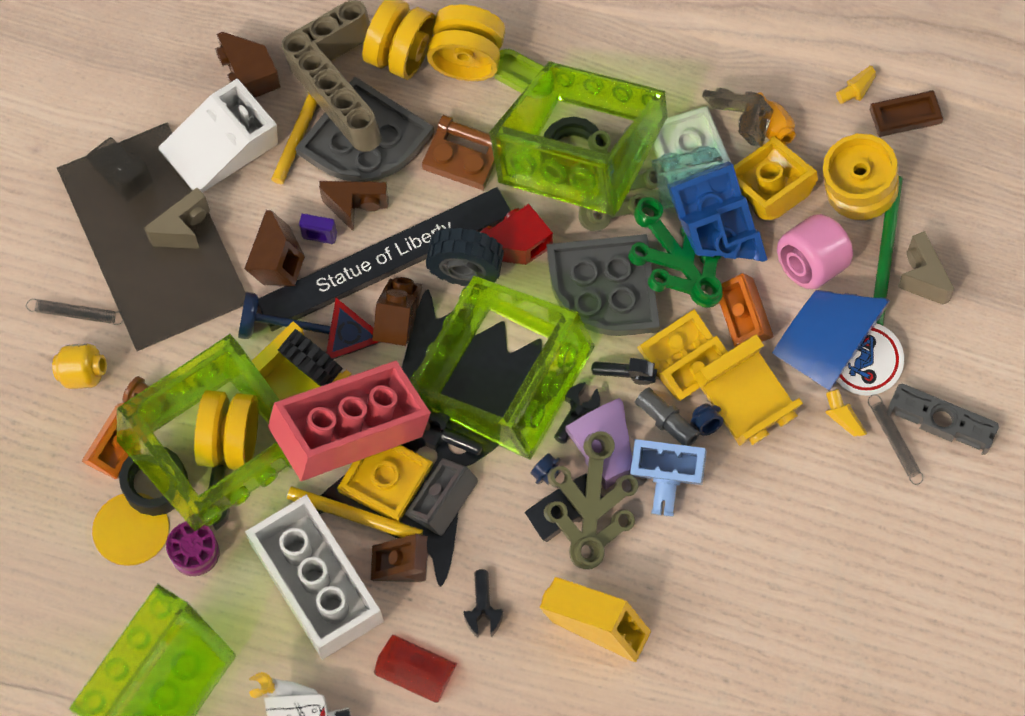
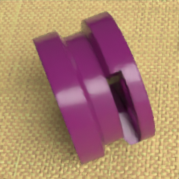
M186 521L180 523L173 528L166 541L167 554L172 564L184 575L200 576L206 574L218 561L220 553L218 542L212 530L202 522Z

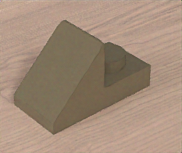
M195 188L145 226L144 230L149 242L154 247L199 249L197 238L189 227L199 224L210 211L205 195L198 188Z
M926 232L913 235L907 250V258L914 270L902 274L898 287L942 305L949 303L954 287Z

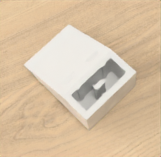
M237 78L210 95L158 148L192 191L198 188L203 193L278 145L277 124Z

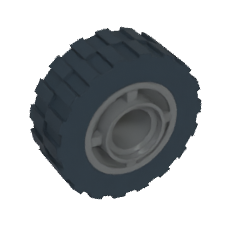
M446 228L442 231H436V234L431 236L426 267L430 270L431 274L436 275L441 280L448 281V283L466 287L487 286L499 279L504 249H502L503 246L495 238H491L483 232L480 233L476 230L463 228Z

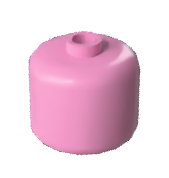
M817 214L808 217L786 232L778 241L777 254L784 272L792 281L805 289H818L843 272L851 264L853 248L848 234L837 221L826 215Z

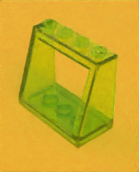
M549 61L489 132L498 183L615 216L621 208L668 117L665 91ZM558 101L634 121L608 154L539 136Z
M473 276L468 286L461 291L459 301L452 313L445 318L443 328L436 340L429 345L426 357L420 367L411 375L410 382L430 411L434 413L442 412L450 416L452 422L519 456L531 460L562 406L565 395L575 383L595 345L577 311ZM489 310L548 338L503 418L440 394Z
M231 334L117 408V442L194 531L203 525L210 526L222 516L223 511L232 505L234 507L241 505L256 488L268 486L277 478L279 472L286 467L292 468L276 442L211 488L198 495L154 434L155 431L200 402L205 390L216 391L228 382H231L242 394L257 396L259 414L269 424L274 402L280 400Z
M157 584L69 707V710L74 716H195L235 659L236 654L188 602Z

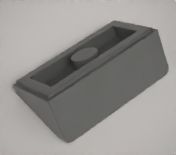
M442 458L405 515L433 533L442 536L478 482L477 477L467 466Z

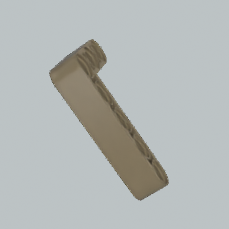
M349 0L287 35L282 41V48L289 68L353 147L358 151L367 152L377 148L382 140L375 115L331 62L333 59L363 43L370 25L364 3L358 0Z

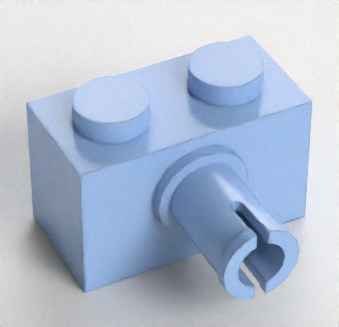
M635 439L630 474L634 477L653 479L652 482L656 483L651 514L661 515L663 501H665L664 516L674 517L673 511L677 485L680 486L681 483L703 486L706 448Z

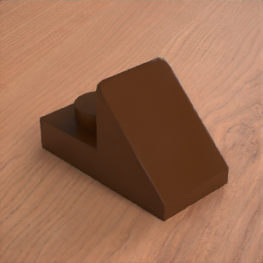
M319 182L322 202L352 231H354L355 208H361L364 211L370 212L388 209L389 196L386 182Z
M413 534L373 545L371 580L395 582L425 581L428 558L427 536Z

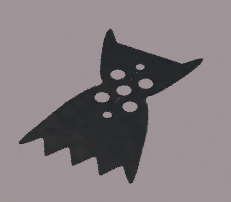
M428 289L425 290L417 309L412 335L409 339L401 368L431 414L442 412L448 415L446 412L447 407L451 404L457 405L459 407L458 415L450 416L451 422L449 425L451 429L481 442L483 450L478 456L467 451L463 454H454L449 450L448 443L440 444L437 450H435L437 452V460L411 504L442 458L469 466L492 452L513 435L573 371L577 361L567 362L545 371L542 366L541 339H537L509 353L506 345L504 321L477 335H472L468 304H464L446 316L437 319L430 291ZM430 424L431 426L428 430L430 433L441 432L438 426ZM422 438L402 444V446L415 453L420 448L426 446ZM344 476L320 495L383 516L338 492L337 487ZM316 509L319 514L324 513V511ZM458 513L442 536L433 533L404 514L400 520L401 523L423 530L422 535L427 536V553L432 558L436 580L439 587H441L447 578L451 565ZM389 534V535H391V536H393V537H395V538H397V539L401 538V537H398V536Z

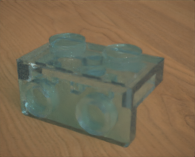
M701 146L695 148L692 152L683 154L667 153L659 159L651 161L652 168L656 173L659 202L662 204L663 209L674 207L667 184L723 164V159L715 147Z

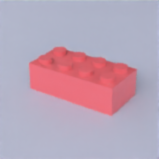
M397 360L274 402L268 428L300 481H304L421 438L431 412Z

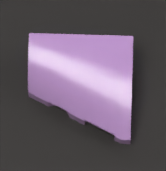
M620 398L594 409L566 426L567 434L585 457L587 466L589 457L585 454L583 447L586 437L591 433L603 431L613 438L615 444L614 451L610 457L604 459L601 485L605 490L614 485L620 476L631 473L632 454L624 404ZM594 440L592 449L594 452L599 453L602 447L601 443L598 440Z

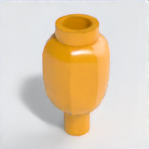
M762 92L755 94L751 99L757 107L755 120L769 140L775 136L784 145L792 142L796 136L794 132L795 122L789 113L779 103L768 101Z

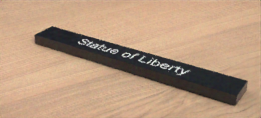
M496 187L297 280L295 286H284L259 298L258 306L262 314L298 320L334 303L335 298L343 299L426 260L431 236L436 234V231H442L446 228H463L481 232L488 226L494 227L502 222L511 210L500 190ZM268 324L271 332L283 327Z

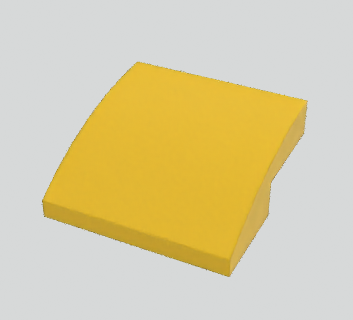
M695 309L637 347L646 361L655 364L654 369H658L657 376L678 401H681L700 388L694 379V376L700 369L728 352L718 336H712Z

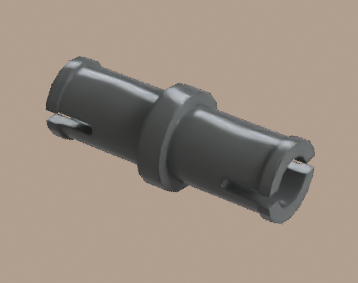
M650 387L639 394L635 401L636 405L640 406L656 421L655 426L661 431L666 430L678 442L686 446H691L698 439L700 432L679 415L677 407L674 405L669 406Z

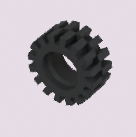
M294 329L278 349L285 358L319 386L332 383L343 369L326 352L297 329Z

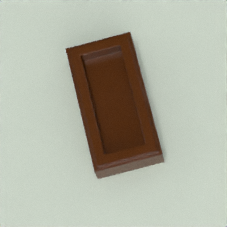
M934 90L872 103L869 109L878 137L942 124L944 119Z

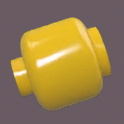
M88 343L65 345L54 356L52 362V371L55 379L68 389L93 388L99 384L102 375L107 370L104 355H100L97 347Z

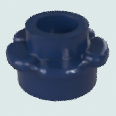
M709 404L697 407L692 413L690 425L697 429L702 436L716 432L724 421L719 413L721 411L720 407L717 405L711 407Z
M547 453L535 465L530 474L537 479L536 484L539 485L543 481L547 485L550 484L547 478L548 473L552 468L559 465L561 461L559 457L555 459L550 453ZM556 471L554 477L556 478L561 471Z

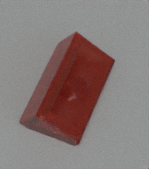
M392 634L377 658L374 674L438 703L457 663Z

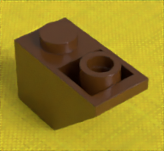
M226 32L217 34L220 46L215 48L221 65H228L231 73L227 74L230 83L238 78L254 98L281 88L278 72L265 45Z
M266 210L244 269L263 285L295 286L305 255L290 226L272 210Z
M406 277L388 280L376 302L372 341L401 346L407 345L414 327L422 284L414 283L412 279Z

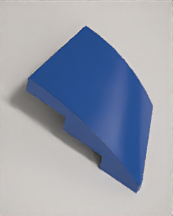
M728 161L667 184L681 225L696 255L709 257L723 256L729 259H754L760 262L767 260L760 232L754 227L747 199L741 193L734 166L731 162Z
M816 290L787 328L772 354L827 390H831L848 362L855 356L869 331L876 325L890 300L883 297L872 298L857 296V294H837L830 291Z

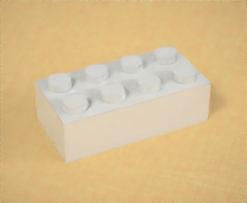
M307 494L245 531L250 545L322 660L383 623L381 610Z

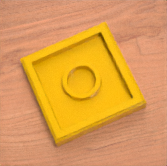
M399 445L353 462L337 489L341 494L373 511L400 522L432 469L433 462Z

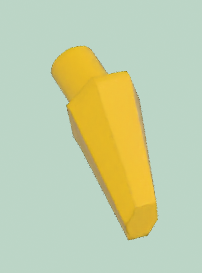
M872 65L848 80V87L836 92V97L841 104L853 98L858 101L862 100L876 77V71Z
M839 389L826 392L831 409L826 410L825 413L854 437L867 435L850 403H843Z

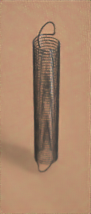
M39 299L37 301L39 304L37 305L38 313L56 315L57 313L58 316L65 315L69 317L68 315H70L71 318H76L77 315V319H84L85 317L86 320L90 318L91 321L95 319V321L109 323V321L111 323V320L113 322L112 313H116L111 311L109 314V310H97L96 308H85L84 306L77 307L76 305L72 306L71 304H60L58 302H53L52 306L51 301H48L47 304L46 300L40 301Z
M869 404L871 409L876 411L874 415L886 434L887 439L890 443H893L891 446L896 451L895 454L899 460L903 459L906 461L905 465L902 464L904 469H906L905 472H912L911 466L914 465V470L921 473L919 467L915 464L916 461H913V456L910 455V450L905 446L906 443L903 438L897 439V436L894 435L895 433L900 434L898 429H896L895 423L891 419L889 421L886 420V417L890 416L885 405L873 407ZM900 444L903 445L902 447L905 448L904 450H902V449L899 448V447H900V446H899Z

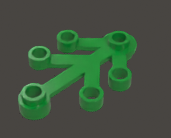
M652 197L642 198L634 210L635 220L641 227L649 228L667 253L649 248L645 243L638 242L629 251L628 258L630 262L637 266L651 262L681 271L687 278L669 275L666 270L661 268L654 269L648 278V286L653 291L662 292L666 288L689 294L691 299L701 307L711 308L716 306L723 296L721 282L715 277L717 263L721 256H714L715 258L699 256L700 261L704 264L701 274L694 265L695 252L683 227L681 226L680 234L683 237L681 248L660 220L663 214L662 204ZM636 252L642 253L644 257L637 255ZM655 277L660 278L663 283L658 282Z

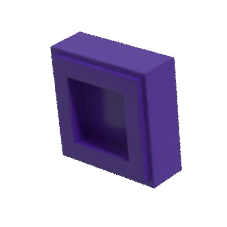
M301 214L299 227L303 239L335 244L337 230L334 219Z

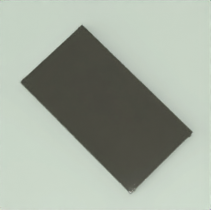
M168 122L57 167L117 308L124 315L123 321L136 351L143 350L146 347L243 307L246 295L209 212L199 224L189 227L197 238L199 249L154 247L148 240L144 227L192 191L159 151L158 147L172 134Z

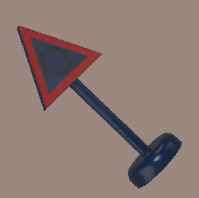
M246 291L238 334L240 339H250L252 337L255 321L288 327L294 321L303 330L329 334L326 353L332 359L381 343L372 341L374 328L337 298H335L331 326L259 314L257 313L258 295Z

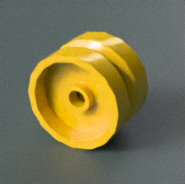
M384 0L373 16L367 30L362 52L363 61L380 69L389 65V72L406 80L412 78L427 54L429 42L433 37L432 29L435 15L420 7L410 11L409 4L403 0Z
M448 5L439 9L435 15L432 29L433 37L429 42L427 51L428 63L438 72L458 80L482 81L493 77L498 70L499 50L503 46L505 36V24L502 20L488 10L471 5Z
M856 133L841 138L830 147L824 157L823 177L829 204L837 213L852 220H869L881 216L891 208L898 197V162L894 150L886 141L872 134Z
M204 391L198 408L194 436L195 461L198 466L218 467L224 458L228 469L249 470L255 452L258 432L259 406L256 395L237 393L230 402L224 391Z

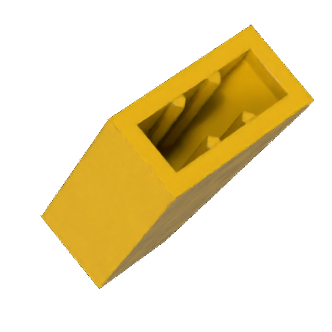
M556 576L550 587L545 590L539 606L552 623L635 663L651 633L648 626L626 600Z

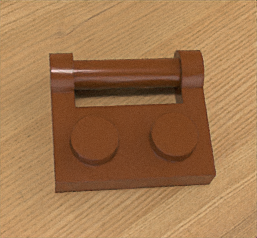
M442 115L437 131L423 159L422 170L484 191L502 150L505 135L496 132L492 135L454 122L452 117ZM451 134L489 147L485 154L447 141L446 139Z

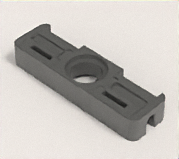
M905 384L897 386L888 407L890 416L893 412L896 416L916 424H921L919 429L952 442L956 438V441L978 450L982 449V455L988 453L999 428L998 423ZM939 411L946 412L951 416L952 424L947 427H941L934 422L933 415Z

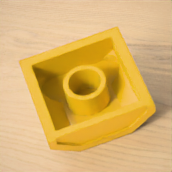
M775 136L734 165L742 195L753 205L755 214L764 220L779 218L806 199L818 181L817 171Z

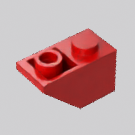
M530 204L521 209L515 208L511 210L502 222L494 227L488 226L480 232L495 238L498 243H501L502 249H504L502 262L527 265L547 251V244H553V232Z

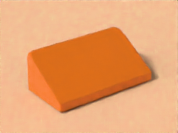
M742 273L722 283L723 296L719 303L734 347H737L756 334L761 342L773 338L774 336L754 279Z
M125 402L117 404L83 457L82 462L113 479H117L122 464L134 452L152 421Z

